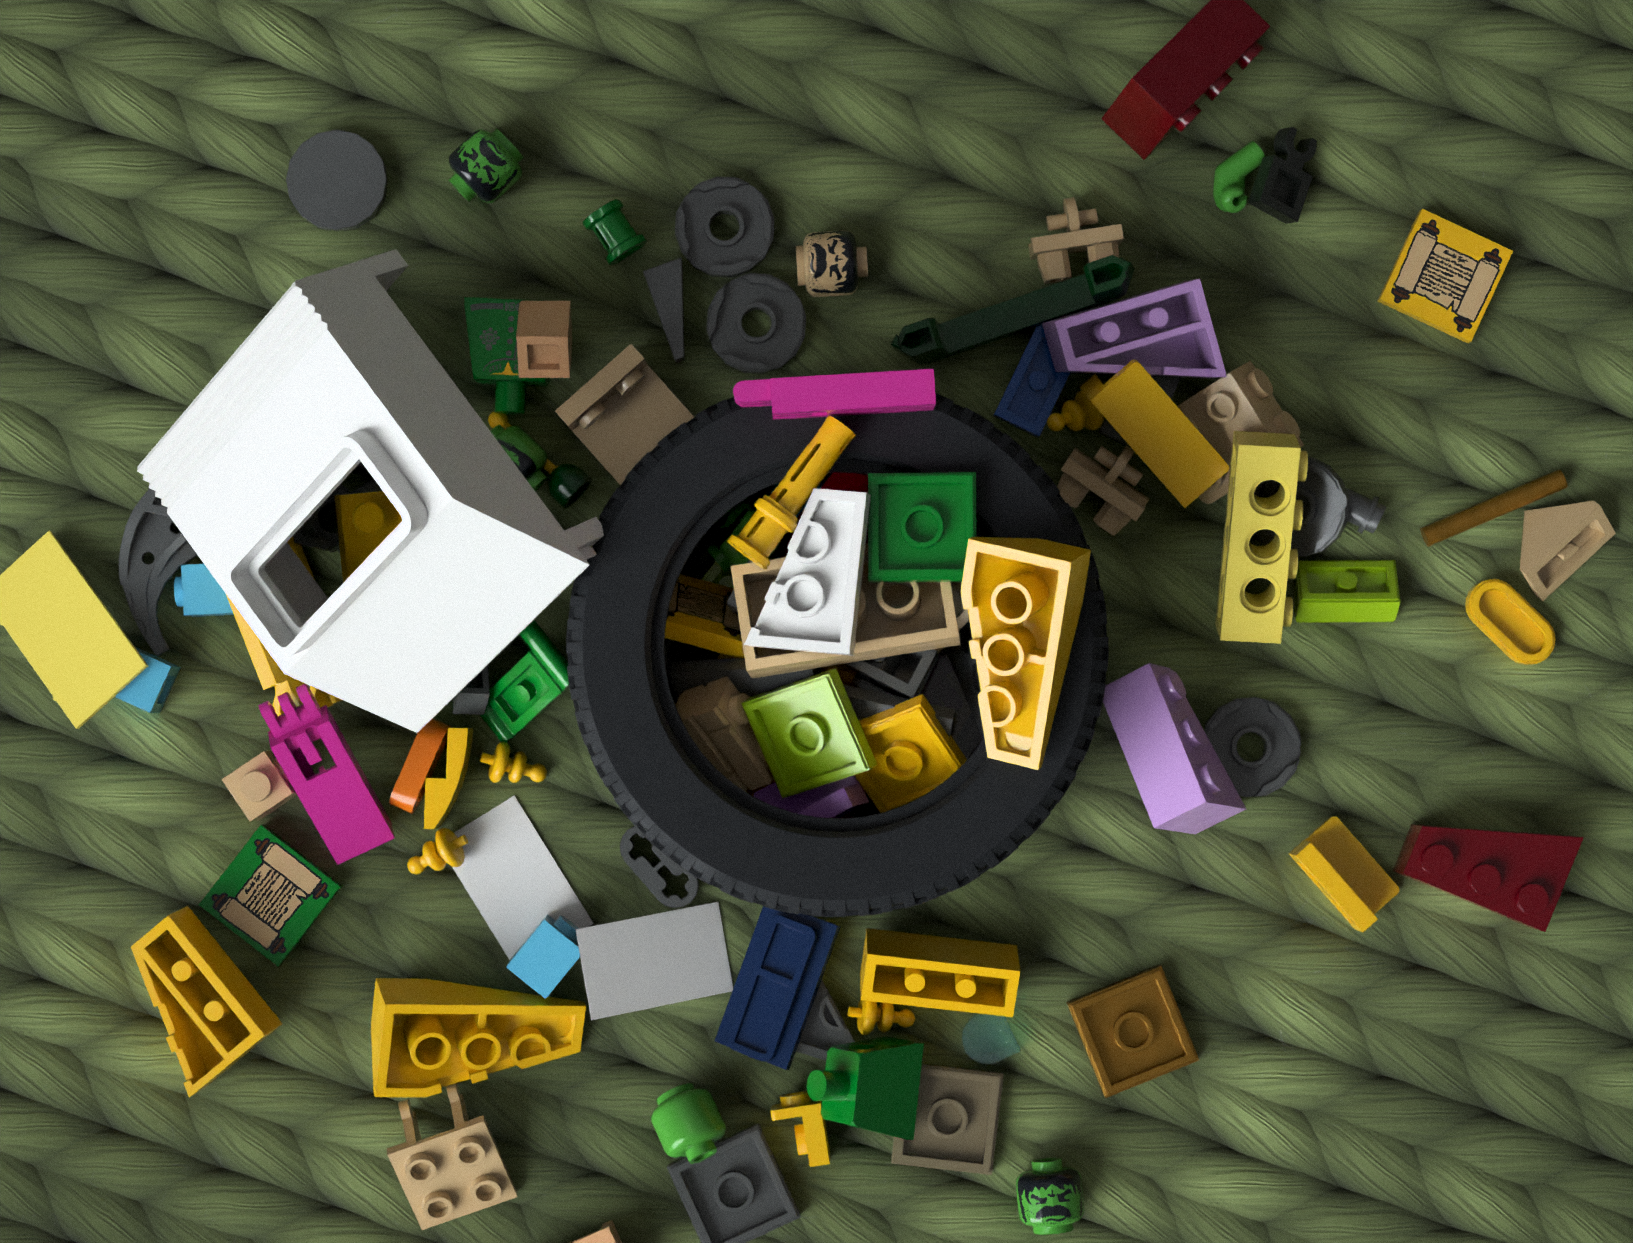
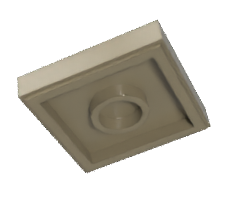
M922 1063L914 1140L894 1137L891 1163L992 1175L1003 1072Z

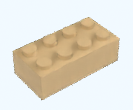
M868 543L865 544L854 656L744 645L751 628L755 627L766 603L764 598L772 581L775 582L786 557L770 559V565L766 570L753 562L731 566L746 670L752 679L960 645L951 582L869 583Z

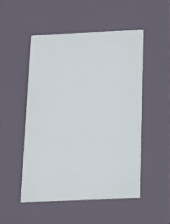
M515 795L454 832L457 837L465 835L469 843L462 846L465 854L464 863L460 867L452 868L509 960L547 914L554 920H557L562 915L579 929L594 924Z
M718 902L575 929L591 1020L733 991Z

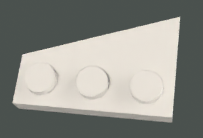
M813 489L787 547L789 550L775 582L772 581L764 598L766 603L755 627L751 628L744 645L854 656L870 494L867 492Z

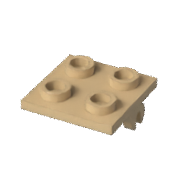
M458 1083L446 1086L455 1128L425 1139L421 1138L416 1113L411 1110L410 1100L405 1099L398 1102L406 1142L387 1148V1155L422 1230L518 1197L516 1188L484 1115L469 1120L463 1095L459 1094Z

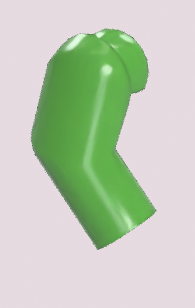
M1254 141L1249 142L1221 162L1215 169L1213 199L1216 206L1224 212L1237 213L1242 211L1247 204L1248 197L1244 195L1245 176L1259 167L1263 157H1265L1261 148Z

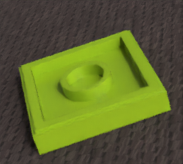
M836 668L749 697L741 703L782 798L869 771L877 765Z

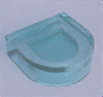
M977 1013L963 1027V1047L966 1053L979 1063L993 1064L1021 1051L1005 1016Z

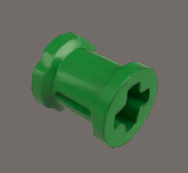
M615 199L603 205L582 222L586 230H593L607 251L608 255L605 259L610 266L625 260L647 243L644 235H637L621 211L624 205L620 199Z

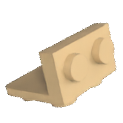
M1251 361L1226 374L1227 377L1218 379L1178 405V408L1229 465V471L1199 496L1200 500L1206 504H1211L1228 494L1234 431L1295 434L1300 447L1304 446L1299 437L1300 429L1297 422L1288 412L1282 411L1272 395L1273 387L1269 378L1262 370L1255 368Z

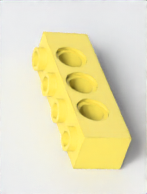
M1233 432L1215 622L1220 641L1281 644L1283 627H1291L1293 599L1292 597H1286L1288 579H1296L1298 569L1297 549H1291L1293 530H1301L1303 520L1302 500H1296L1297 482H1305L1308 471L1307 451H1301L1295 434ZM1274 480L1280 483L1279 490L1271 497L1261 498L1254 494L1256 487L1263 481ZM1268 529L1275 532L1274 539L1265 546H1255L1250 543L1252 535L1259 530ZM1264 578L1270 581L1269 587L1260 594H1250L1245 591L1247 584L1254 579Z

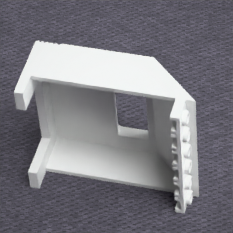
M397 249L296 280L138 465L137 472L144 474L143 480L149 482L150 489L155 490V497L160 498L161 505L167 507V514L285 675L418 733L590 565L587 559L597 555L591 546L602 538L604 534L602 525L597 517L565 531L388 295L387 289L409 266ZM362 462L399 512L402 522L346 581L327 598L287 542L357 465Z

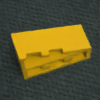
M189 906L168 915L131 946L154 1007L158 1006L169 1034L166 1040L171 1053H176L186 1078L183 1084L189 1098L208 1086L283 1024Z

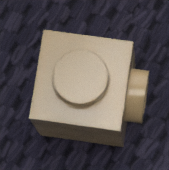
M272 750L261 752L222 779L250 822L263 819L297 796Z

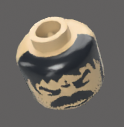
M850 231L812 232L805 236L803 245L796 246L798 286L806 285V290L812 297L852 295L858 288V277H868L866 246L856 247L855 237Z

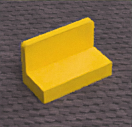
M1336 816L1328 818L1288 853L1357 931L1364 932L1375 923L1378 918L1374 914L1400 891L1398 885Z

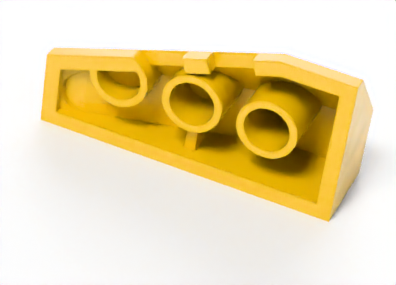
M971 537L968 539L961 597L963 609H968L972 634L969 646L971 658L976 659L981 690L978 694V702L988 758L1036 770L1042 768L1083 603L1091 554L1089 549L1038 538Z
M376 978L371 1018L374 1096L429 1097L442 1093V1087L470 1079L473 1084L489 1079L487 1074L514 1066L524 1069L579 1053L581 1051L586 1004L576 1000L547 997L545 999L541 995L432 979Z

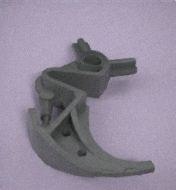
M374 478L352 492L340 484L293 535L294 542L304 547L330 551V553L335 551L340 553L338 532L330 533L325 526L327 512L331 508L336 507L335 496L379 492L382 489ZM149 488L132 510L125 526L119 554L120 585H123L130 611L138 628L155 655L159 657L170 650L161 632L157 616L158 601L166 583L181 565L186 564L198 555L181 532L175 534L172 531L174 522L167 514V507L161 505V499L155 497V490ZM147 553L154 555V561L151 564L144 562V556Z

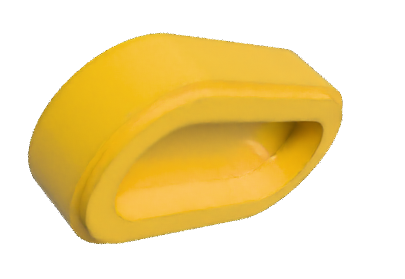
M1489 579L1477 583L1470 589L1465 602L1468 617L1510 659L1519 664L1529 665L1540 663L1550 656L1556 640L1553 627L1510 584L1499 579Z

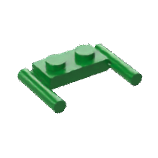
M535 620L519 634L532 650L489 690L490 694L485 714L480 715L500 742L508 743L569 688L568 661Z

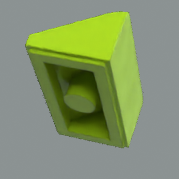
M1396 560L1298 561L1296 579H1294L1296 622L1395 621L1400 606Z

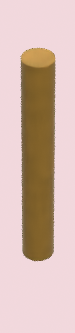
M1559 469L1420 528L1421 535L1429 547L1568 487L1566 478Z

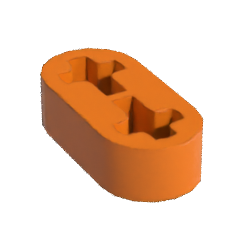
M432 719L417 733L391 793L390 805L410 814L415 812L425 793V778L432 777L446 745L448 728H451L450 725Z

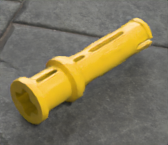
M828 415L816 435L796 459L769 497L764 495L762 498H758L754 504L757 509L741 532L738 535H731L727 542L746 558L766 570L770 565L768 557L787 532L793 533L799 521L796 515L810 497L813 489L818 487L841 453L856 437L854 432L834 417Z

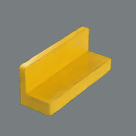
M1131 360L1105 384L1094 374L1080 386L1091 403L1184 508L1229 471V465L1138 360Z

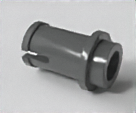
M1346 488L1350 498L1348 522L1358 526L1357 532L1361 534L1364 530L1374 533L1386 506L1378 503L1379 497L1377 496L1370 499Z

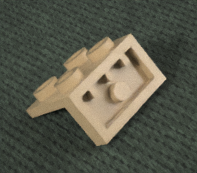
M632 344L627 346L555 410L563 422L620 485L632 468L648 452H651L658 445L659 441L684 422L687 423L694 418L689 410L648 366L645 358Z

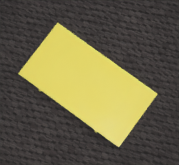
M48 531L0 575V625L5 627L52 694L53 700L57 701L76 729L83 726L148 667L52 531Z

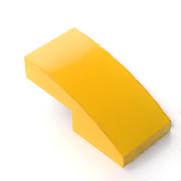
M448 728L446 778H425L424 829L440 828L457 800L469 764L473 728Z

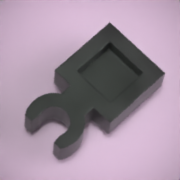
M1294 127L1280 129L1274 139L1276 155L1263 157L1248 201L1249 204L1285 224L1295 223L1299 220L1313 178L1312 175L1304 172L1302 169L1304 163L1312 159L1317 148V140L1309 138L1300 140L1296 150L1294 138L1297 129Z

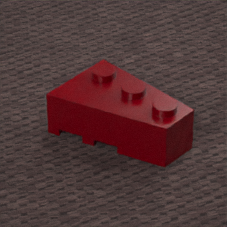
M1210 0L1131 78L1101 119L1145 160L1175 128L1181 133L1193 122L1202 111L1197 105L1206 96L1213 101L1233 80L1228 73L1236 65L1244 70L1264 49L1258 41L1270 28V25L1244 0Z
M1411 824L1393 871L1532 929L1546 932L1584 837Z

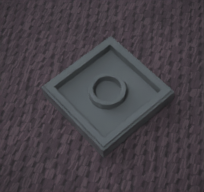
M759 1123L718 1141L715 1144L717 1152L701 1162L690 1164L686 1157L667 1165L669 1174L701 1243H746L801 1218V1213Z

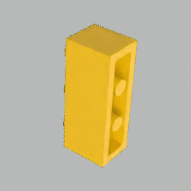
M866 928L860 970L861 1000L1013 1017L1020 978L1017 945Z

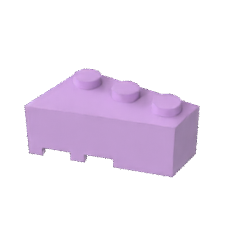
M1200 278L1183 281L1042 323L1055 372L1116 374L1131 360L1135 359L1151 376L1227 377Z
M1148 663L1106 685L1103 699L1104 706L1154 828L1197 834L1246 810L1237 790L1186 698L1184 684L1176 672L1164 666Z

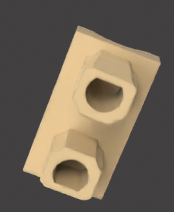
M1075 198L1063 199L1064 213L1046 216L1048 231L1066 228L1067 232L1031 238V244H1028L1030 260L1037 259L1044 284L1071 279L1068 254L1086 251L1088 263L1110 255L1119 258L1118 246L1124 239L1122 224L1080 230V226L1098 223L1096 208L1078 211Z
M1126 445L1117 457L1101 446L1094 459L1109 469L1107 470L1075 448L1061 469L1064 474L1057 486L1060 490V495L1069 506L1074 508L1079 506L1089 490L1104 499L1105 503L1095 515L1093 521L1099 527L1115 536L1131 519L1134 521L1138 520L1149 501L1147 496L1131 486L1135 487L1143 476L1141 472L1128 464L1135 451ZM1118 476L1129 482L1131 485L1120 479Z

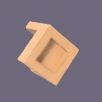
M521 301L519 303L516 334L519 378H570L572 355L571 301Z

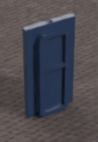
M763 906L715 1042L730 1047L732 1050L747 1055L750 1058L789 1070L841 926L811 915L782 912Z

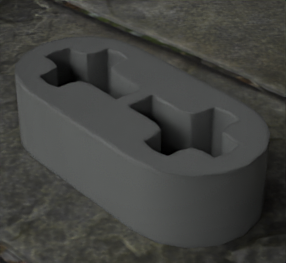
M636 825L628 829L620 842L621 856L626 864L658 901L665 906L679 908L691 903L698 892V878L681 868L679 864L665 856L654 845L651 847L652 851L661 860L656 866L644 855L635 859L630 853L635 846L631 838L636 833L642 838H645V836ZM665 865L675 876L681 873H685L688 876L689 880L685 884V889L688 891L687 896L681 898L680 895L675 893L668 897L664 893L663 889L668 883L658 871L662 866Z

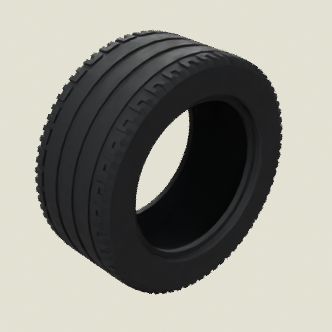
M935 393L936 406L932 411L832 416L852 430L856 437L841 453L822 481L826 482L832 473L868 475V473L976 472L977 537L1038 538L1091 550L1090 546L1087 545L1083 535L1084 532L1069 504L1064 501L1060 495V490L1040 465L1037 466L1030 458V455L1006 433L1003 434L994 427V424L967 407L963 408L953 403V400ZM734 397L722 400L696 414V417L687 423L684 422L659 441L658 445L632 468L620 487L615 490L599 516L604 536L591 546L597 555L587 559L590 565L574 580L566 633L568 682L581 736L604 785L609 789L615 802L633 825H636L659 851L679 864L688 873L738 899L750 903L754 902L766 908L782 912L820 917L882 914L926 903L948 892L955 891L979 878L981 874L990 868H994L1018 849L1022 842L1028 839L1043 824L1057 802H1060L1076 776V771L1080 763L1083 762L1090 747L1096 721L1100 716L1103 704L1109 657L1106 604L1092 551L1083 603L1042 768L1036 770L988 758L985 738H982L980 731H978L968 748L963 752L967 759L965 763L942 784L906 805L879 813L877 808L855 812L852 818L813 817L772 806L751 796L720 773L699 750L686 730L673 700L666 671L664 648L666 620L670 600L680 574L691 576L706 549L713 543L707 533L709 529L729 510L742 501L747 500L752 504L758 498L766 495L769 486L780 483L796 459L825 422L826 417L773 420L772 406L740 407L736 404Z

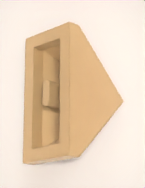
M1593 500L1524 511L1520 570L1536 597L1541 601H1544L1616 534L1601 506Z

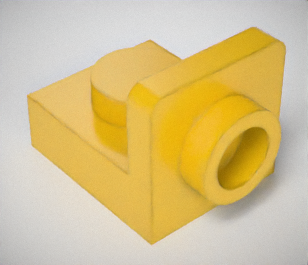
M807 1091L781 1095V1104L771 1106L772 1121L802 1117L803 1124L794 1125L798 1155L808 1154L810 1167L830 1164L831 1155L826 1122L821 1115L822 1101L812 1100Z

